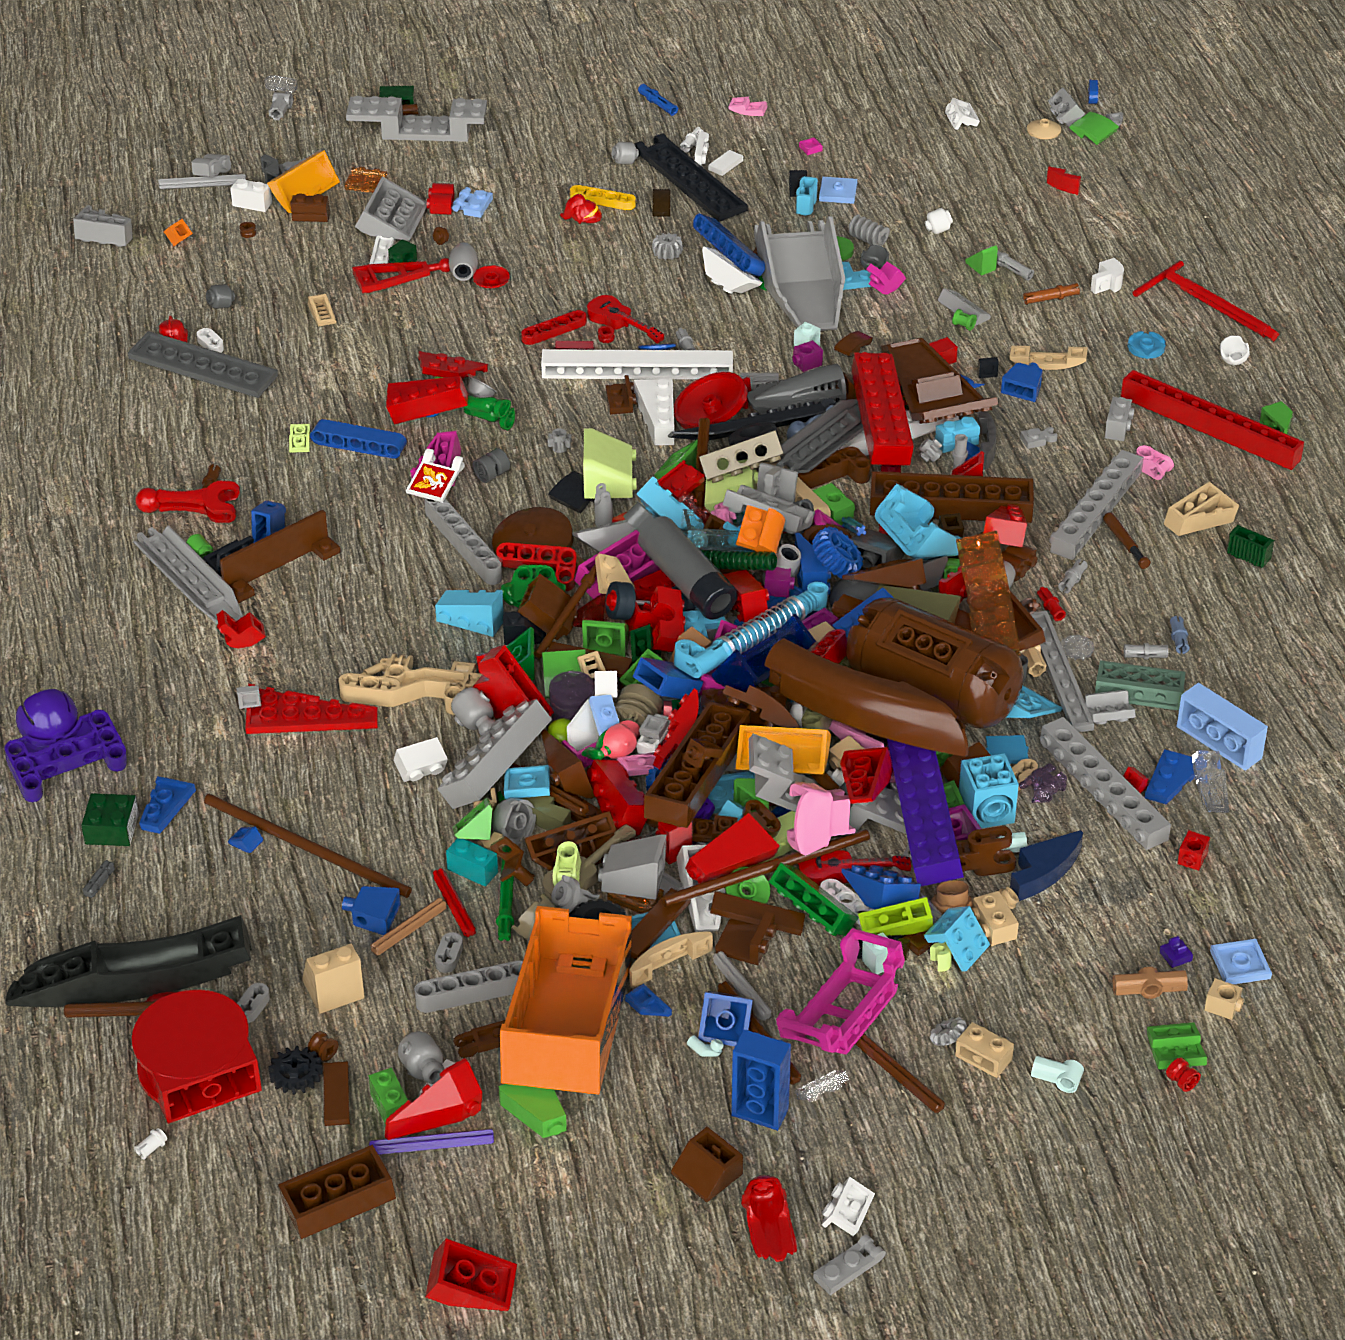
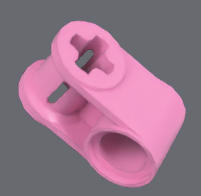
M1143 445L1137 448L1136 455L1144 457L1142 472L1153 479L1160 480L1164 477L1165 472L1173 469L1174 463L1169 456L1154 450L1150 446Z

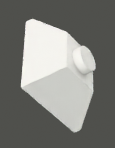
M589 699L586 700L567 726V741L577 752L597 742L599 738Z

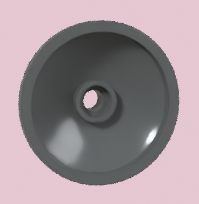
M841 578L830 591L829 603L832 607L833 603L838 601L843 594L865 601L876 593L879 585L843 580Z

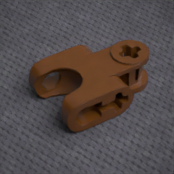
M1006 826L978 829L972 831L968 835V839L956 840L962 871L973 870L978 876L1013 871L1016 867V858L1013 852L1002 850L1010 847L1012 844L1013 836L1011 830Z

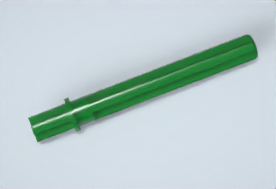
M508 846L502 848L503 852L512 851ZM502 859L501 873H502V870H503V867H504V864H505V861H504L503 859ZM514 876L503 882L501 881L499 913L496 917L498 939L500 941L504 939L509 941L511 939V927L514 925V917L512 916Z

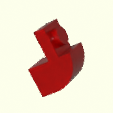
M224 610L216 614L217 627L224 634L225 642L230 647H251L266 637L263 623L250 612L237 621Z

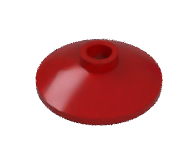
M494 265L481 267L473 275L475 284L483 288H498L505 285L510 279V274L505 268Z

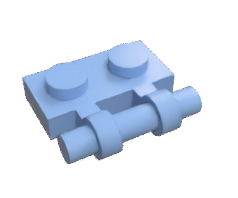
M465 187V189L460 191L459 198L454 200L452 210L455 212L464 210V215L481 218L493 200V193L476 190L472 194L470 193L471 189Z

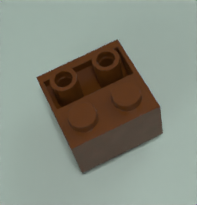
M706 1127L688 1141L673 1166L671 1174L705 1202H709L743 1174V1154L709 1127Z

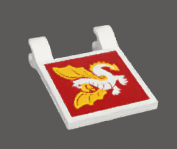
M426 449L423 460L408 485L406 493L443 503L459 472L465 467L464 462H462L463 457L456 456L452 467L449 468L434 464L433 462L436 459V456L433 455L434 450Z

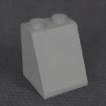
M661 834L611 845L609 853L604 854V868H600L598 874V881L602 882L601 891L656 900L665 872L667 835Z

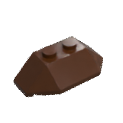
M609 811L526 837L524 841L531 860L546 870L551 871L555 866L557 849L560 844L567 841L575 843L580 856L587 859L613 837L614 832L617 830ZM604 856L595 865L601 864Z

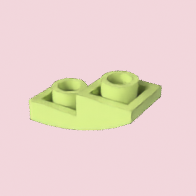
M290 424V453L310 451V424Z

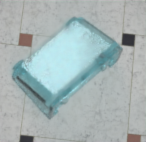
M683 509L681 530L700 550L754 551L736 545L739 534L738 530L703 529V520L696 519L692 509Z

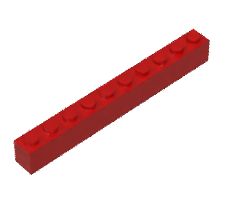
M1132 370L1123 378L1121 397L1131 399L1132 403L1142 406L1147 410L1156 412L1290 470L1302 459L1304 441L1135 370Z

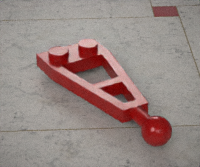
M443 258L439 263L427 264L426 261L368 264L352 267L353 275L362 293H371L429 276L431 271H450L448 258ZM398 272L399 275L378 281L375 273Z

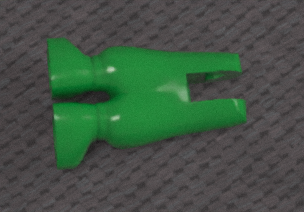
M468 395V406L462 407L467 415L489 422L499 420L500 427L503 430H510L515 421V409L511 407V401L507 399Z

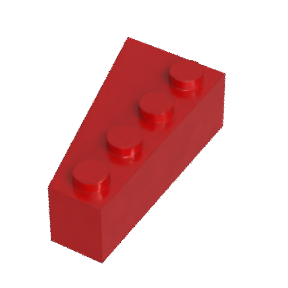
M594 759L591 767L587 770V777L594 796L600 805L601 812L606 813L610 811L616 830L624 825H628L636 831V836L632 838L638 839L647 818H644L645 794L636 789L637 784L634 780L628 779L629 774L618 760Z

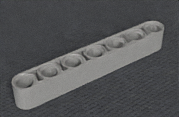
M424 498L425 514L485 583L489 585L499 584L502 581V564L493 551L446 499L442 503Z

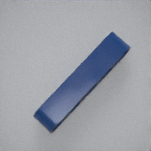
M326 419L319 420L310 433L311 440L318 445L393 459L400 456L407 444L405 436L400 433Z

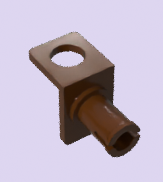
M504 836L491 844L490 849L505 861L500 876L502 882L514 876L524 886H528L534 880L533 877L535 875L521 865L524 851L514 842ZM508 845L512 851L503 852L499 846Z

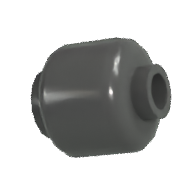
M227 284L212 285L206 291V301L213 309L229 308L232 305V301L235 300V293Z

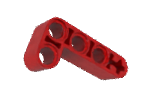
M502 543L497 547V558L501 561L503 567L517 568L522 565H548L556 571V580L565 584L566 591H570L575 587L576 582L574 580L578 569V560L574 549L570 547ZM526 554L532 555L529 559L522 558ZM545 556H551V557H552V558H551L550 560H548V561L543 560V558H544ZM567 557L573 558L570 562L563 561ZM565 576L570 577V580L565 582L561 579Z
M835 629L828 632L810 652L839 664L846 656L847 637L845 630Z

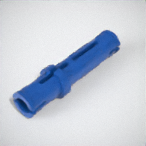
M646 84L639 86V94L645 96L650 103H655L671 116L678 112V107L661 96L657 90L651 89Z

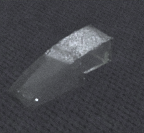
M1198 750L1192 756L1196 785L1206 812L1228 813L1229 802L1225 769H1221L1219 751Z

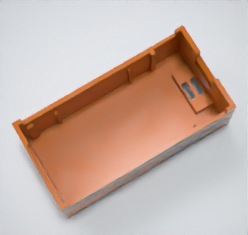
M537 906L535 923L507 1017L500 1029L501 1083L599 1095L630 974L632 916L600 913L599 920L569 917V909ZM574 957L592 959V962L578 961L573 959ZM572 965L586 966V967H590V969H587V968H578V967H571V966H572Z

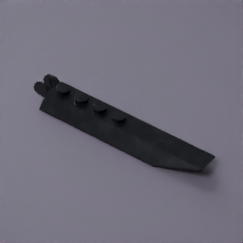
M826 398L820 401L819 404H815L814 401L803 404L804 407L796 408V405L785 407L783 411L771 409L762 415H759V412L748 414L747 418L710 424L709 441L729 437L736 430L754 423L775 424L776 428L788 426L794 421L807 422L811 417L826 412L827 407L835 405L836 402L832 398ZM699 427L674 431L668 437L698 440Z

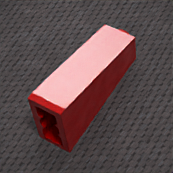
M748 813L690 857L685 869L688 875L700 884L731 874L736 869L750 867L769 860L775 856L780 845Z

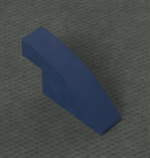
M1082 830L1020 848L1018 865L1021 870L1011 873L1010 888L1017 894L1019 901L1046 890L1068 872L1080 854L1083 840Z

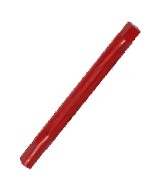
M1172 270L1166 274L1165 278L1180 287L1181 290L1260 336L1266 337L1273 342L1279 336V333L1272 329L1270 325L1192 280L1184 278Z

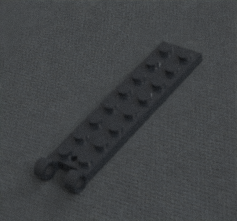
M664 133L654 136L655 145L650 147L645 146L642 141L634 143L639 152L638 157L641 156L718 222L748 211V205L669 140Z

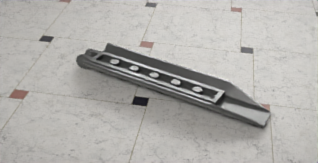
M857 399L840 400L782 443L781 447L784 455L780 456L781 460L776 466L784 468L787 465L790 468L789 470L797 471L798 473L810 472L861 433L864 429Z

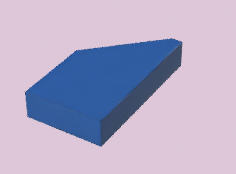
M645 984L625 995V1001L640 1015L666 1017L672 1015V1009Z

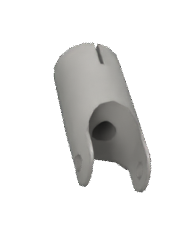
M604 483L596 486L594 500L596 526L612 523L613 502L610 498V493L606 491Z

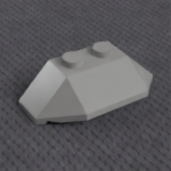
M627 520L574 531L572 534L595 551L601 552L636 529Z

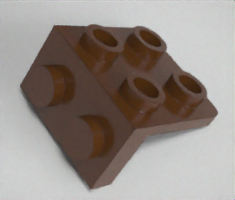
M766 911L759 925L729 919L715 946V953L717 954L722 951L729 958L758 966L763 955L768 951L771 938H774L777 931V924H774L775 914Z

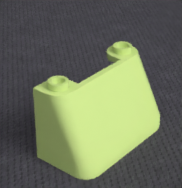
M584 428V499L595 498L596 486L600 483L606 485V491L610 493V498H633V490H637L636 478H632V461H636V449H632V445L595 429Z

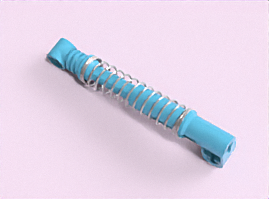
M822 582L810 583L805 592L798 596L794 595L786 598L759 616H755L748 622L743 623L742 626L732 629L725 636L717 638L706 649L691 640L683 639L675 643L674 665L690 676L700 678L722 664L733 662L740 656L745 655L757 646L762 645L774 636L804 620L810 612L826 608L828 586Z

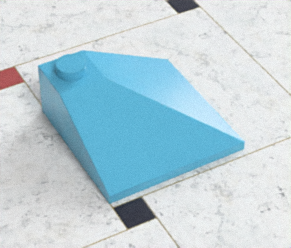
M1022 685L1019 698L1006 718H1033L1060 712L1062 707Z

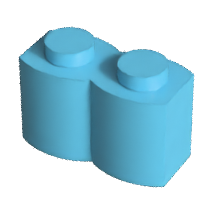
M805 176L801 178L800 187L796 191L797 214L804 216L812 214L814 204L817 201V178Z

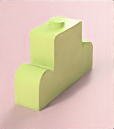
M726 459L718 462V468L721 470H725L729 466V462ZM745 459V460H740V461H738V462H739V463H745V462L747 461V459ZM748 467L742 470V474L731 476V474L723 476L724 480L716 483L706 479L704 505L708 516H710L711 511L715 510V505L724 501L728 489L737 492L740 485H745L757 490L759 472Z

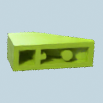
M927 897L858 914L862 931L875 935L882 932L886 936L911 935L928 931L933 926V917Z

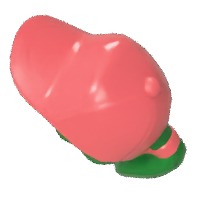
M630 720L615 724L599 736L596 747H587L581 754L592 760H600L604 757L617 760L620 757H625L635 750L637 739L640 735V727L637 723Z

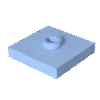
M822 177L819 201L854 204L857 179Z
M1257 939L1211 945L1210 952L1223 981L1231 984H1240L1271 979L1272 972Z

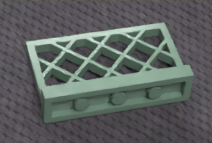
M1100 660L1095 693L1127 690L1129 704L1179 711L1181 695L1184 693L1186 672ZM1120 675V676H1122L1123 678L1118 679V678L1115 677V676ZM1142 678L1145 681L1140 682L1137 679ZM1164 681L1166 684L1161 685L1159 682Z

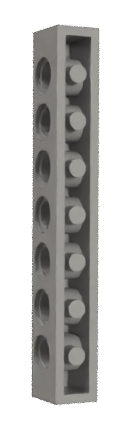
M1121 450L1117 456L1112 458L1111 464L1104 468L1102 475L1095 479L1094 485L1087 489L1082 499L1078 500L1074 510H1070L1066 520L1061 521L1058 530L1051 534L1049 539L1051 553L1070 560L1076 557L1102 524L1103 516L1113 510L1142 473L1144 457Z
M1064 717L1042 726L1040 736L1042 746L1067 769L1069 774L1073 775L1080 782L1083 788H1086L1093 795L1097 802H1100L1107 809V812L1134 837L1136 842L1148 850L1169 840L1171 824Z

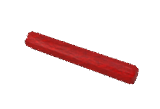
M442 868L434 870L433 878L465 937L474 936L476 928L445 870Z

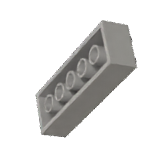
M537 699L530 702L525 700L516 707L512 705L503 711L504 716L496 720L491 725L492 729L479 738L480 742L466 752L468 755L454 765V771L442 778L443 783L437 789L452 809L481 800L552 720Z

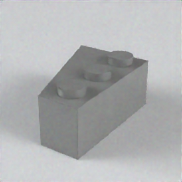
M87 205L73 219L75 239H80L83 242L94 241L100 244H115L118 247H123L133 239L130 218L115 213L111 216L105 214V210H92V206Z

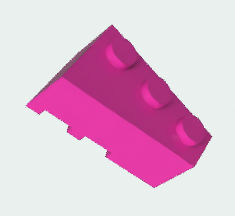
M457 431L440 432L432 439L427 449L434 450L433 455L436 456L434 464L451 468L454 458L461 455ZM421 456L418 459L419 464L417 465V467H413L410 471L412 478L415 475L418 467L420 466L423 460V456Z

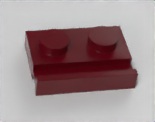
M555 341V349L594 350L595 348L594 341Z

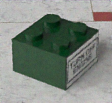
M91 793L81 824L85 844L130 846L139 815L136 795Z

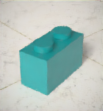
M459 838L446 850L447 870L485 887L498 874L497 853L466 839Z

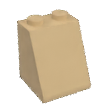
M352 943L306 959L302 979L319 1014L364 999L361 961Z

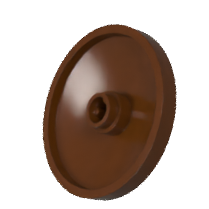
M547 507L526 508L509 515L497 526L492 537L494 554L497 556V547L502 543L571 548L574 541L573 529L569 519L555 509ZM526 554L522 558L529 559L532 555ZM545 556V557L543 558V560L548 561V560H550L552 557H551V556Z

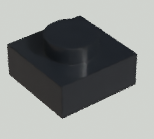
M997 357L978 359V378L998 377L999 361Z

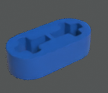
M1089 80L1088 104H1097L1098 80Z

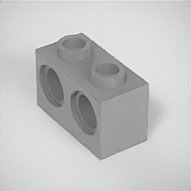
M1063 87L1048 100L1052 106L1049 109L1057 116V120L1062 125L1066 123L1070 127V125L1085 115L1077 102Z

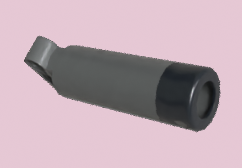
M639 502L623 516L640 533L638 544L641 549L705 618L710 620L721 618L734 607L738 599L736 588L670 518L654 516Z

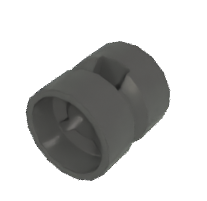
M496 448L473 461L474 473L483 483L493 480L510 469L509 458L500 448Z

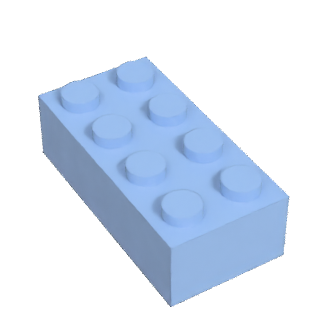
M1199 682L1181 695L1177 721L1179 729L1245 771L1262 759L1268 729L1267 725Z

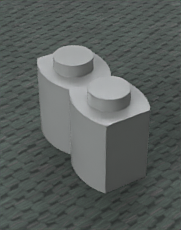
M206 154L203 158H195L191 162L192 172L195 176L215 177L219 173H226L231 169L229 155Z

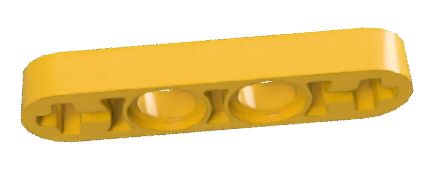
M574 185L570 188V198L575 194H582L585 199L600 206L622 210H632L636 207V197L632 194L582 185Z

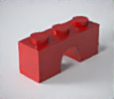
M657 586L650 597L651 615L661 617L664 620L659 619L652 631L653 649L673 652L678 637L684 633L686 621L685 616H683L684 600L682 599L681 590Z

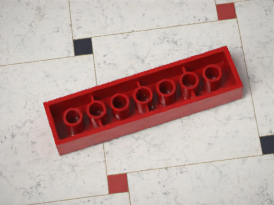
M854 353L851 373L870 462L875 465H910L914 445L893 355L888 353Z

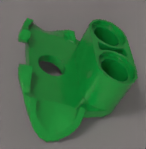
M522 565L515 570L511 582L504 583L501 586L504 601L510 606L519 608L528 584L539 574L549 577L548 580L564 592L566 591V586L564 583L557 582L554 570L548 565Z

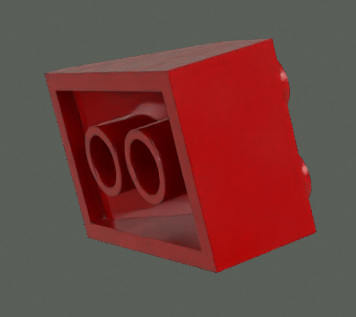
M446 1238L433 1254L425 1297L448 1306L508 1311L511 1304L517 1264Z

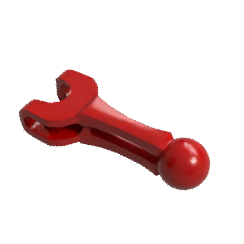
M216 481L207 488L191 491H167L162 489L157 491L147 487L137 493L135 503L138 509L144 513H153L156 510L160 512L190 511L207 515L215 523H230L236 518V509L232 504L225 502L236 500L240 493V487L233 481Z

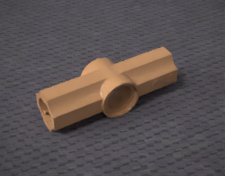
M1144 967L1138 973L1116 974L1112 977L1114 995L1142 994L1144 998L1153 999L1159 997L1162 992L1187 991L1188 988L1186 970L1158 972L1154 967Z

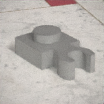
M1048 427L1044 431L1035 428L1021 431L1020 438L1026 448L1030 449L1045 446L1046 441L1056 442L1058 434H1053V427Z

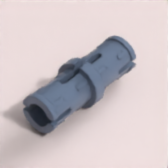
M1174 616L1170 619L1172 628L1171 638L1175 642L1177 653H1181V648L1182 654H1185L1190 649L1187 641L1188 631L1184 627L1183 618L1179 616L1178 622L1177 616Z

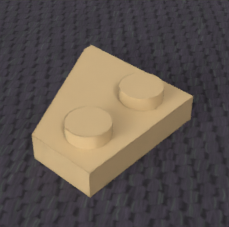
M598 553L595 557L599 593L607 594L609 585L615 581L629 582L633 585L617 557Z

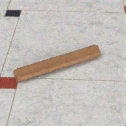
M437 898L370 945L371 951L376 956H379L447 908L446 902L442 898Z

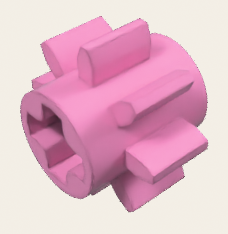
M723 502L715 505V510L711 511L712 515L733 524V520L737 519L736 513L729 511V507L723 506Z

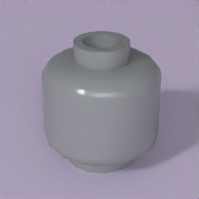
M617 142L612 148L611 155L617 164L631 165L638 158L639 152L632 142Z

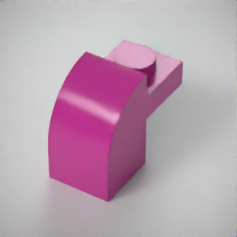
M886 262L881 269L872 264L866 269L871 279L869 285L885 295L897 290L906 279L900 269L889 262Z

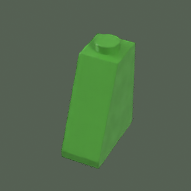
M511 1084L498 1086L500 1105L542 1138L567 1131L566 1114L554 1089Z

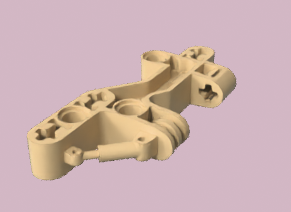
M393 653L391 658L381 659L380 663L364 669L361 674L346 673L339 677V690L343 701L385 707H395L422 697L444 698L446 712L455 715L451 709L453 698L463 689L473 687L482 674L477 673L476 663L454 661L451 670L429 667L412 670V655L405 659V655H400L397 658V654ZM381 671L385 672L383 676H372Z

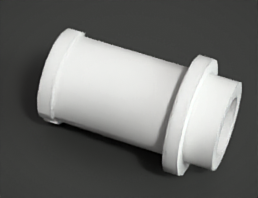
M153 1129L147 1138L134 1147V1150L138 1156L141 1155V1158L145 1160L159 1146L163 1147L165 1145L167 1136L161 1129Z

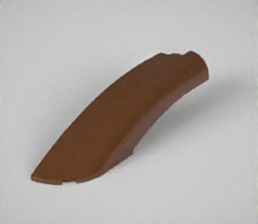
M785 638L779 640L769 651L765 661V666L770 668L769 682L780 687L781 695L821 715L867 733L928 750L964 757L968 756L967 736L965 730H961L958 722L955 720L957 715L948 705L904 681L896 682L876 677L834 663Z

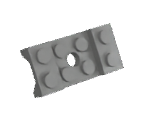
M740 485L737 492L728 489L723 501V506L729 507L728 510L734 513L745 511L747 505L768 511V508H772L785 517L783 531L790 534H795L811 527L815 511L745 485Z

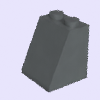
M866 529L867 533L865 535H855L850 538L858 546L857 549L861 552V557L863 558V566L860 570L875 567L877 564L902 559L904 556V551L890 535Z

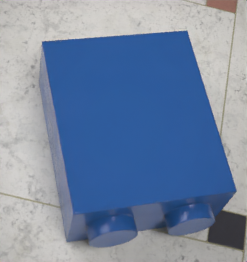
M644 657L640 658L632 676L659 696L682 699L685 694L689 695L694 688L698 690L699 694L703 685L702 680L680 670L674 665V662Z

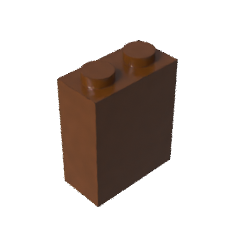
M539 574L528 584L517 612L548 633L572 597L542 574ZM580 603L574 608L554 638L555 640L560 639L563 635L567 636L573 628L571 624L578 616L577 609Z

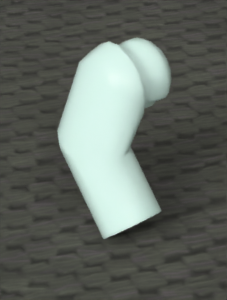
M695 1035L691 1036L687 1041V1045L702 1057H717L722 1053L724 1047L723 1042L719 1039H713L711 1044H704Z

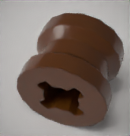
M318 1031L310 1039L308 1050L310 1053L315 1051L322 1061L327 1062L336 1054L339 1044L334 1038H328L325 1032Z

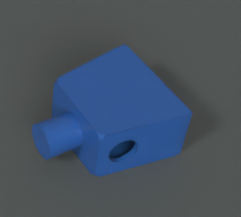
M1034 362L1029 363V365L1016 363L1002 377L1001 393L1036 402L1042 383L1043 370Z
M264 501L252 509L253 543L285 528L286 507L283 504Z
M364 886L360 889L357 898L344 897L342 910L352 912V920L355 926L385 935L389 932L401 905L399 888Z

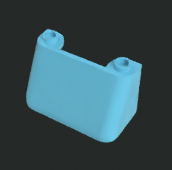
M897 483L875 512L876 521L898 546L912 558L957 556L967 546L963 538L948 533L933 522L928 525L934 515L932 504Z

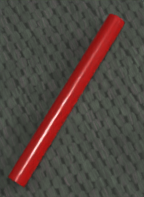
M1179 260L1132 292L1133 296H1140L1164 280L1170 270L1176 272L1184 266L1183 261Z

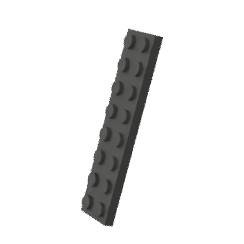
M150 331L128 352V357L131 360L259 398L278 377L277 369Z

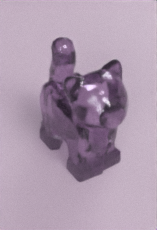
M1051 763L1034 770L1031 775L1019 783L1020 789H1026L1030 785L1034 787L1033 804L1037 802H1050L1053 794H1056L1059 790H1066L1067 776L1062 772L1052 776L1050 772L1055 771L1056 767Z

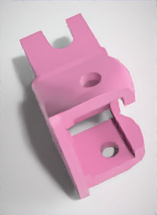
M795 782L790 786V796L802 795L798 801L795 813L794 828L787 830V840L792 848L806 856L816 850L827 847L831 836L855 833V828L849 825L850 800L848 795H844V790H825L815 783Z

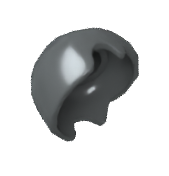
M870 245L866 251L863 250L860 256V263L865 270L870 264L881 269L889 260V252L880 245Z

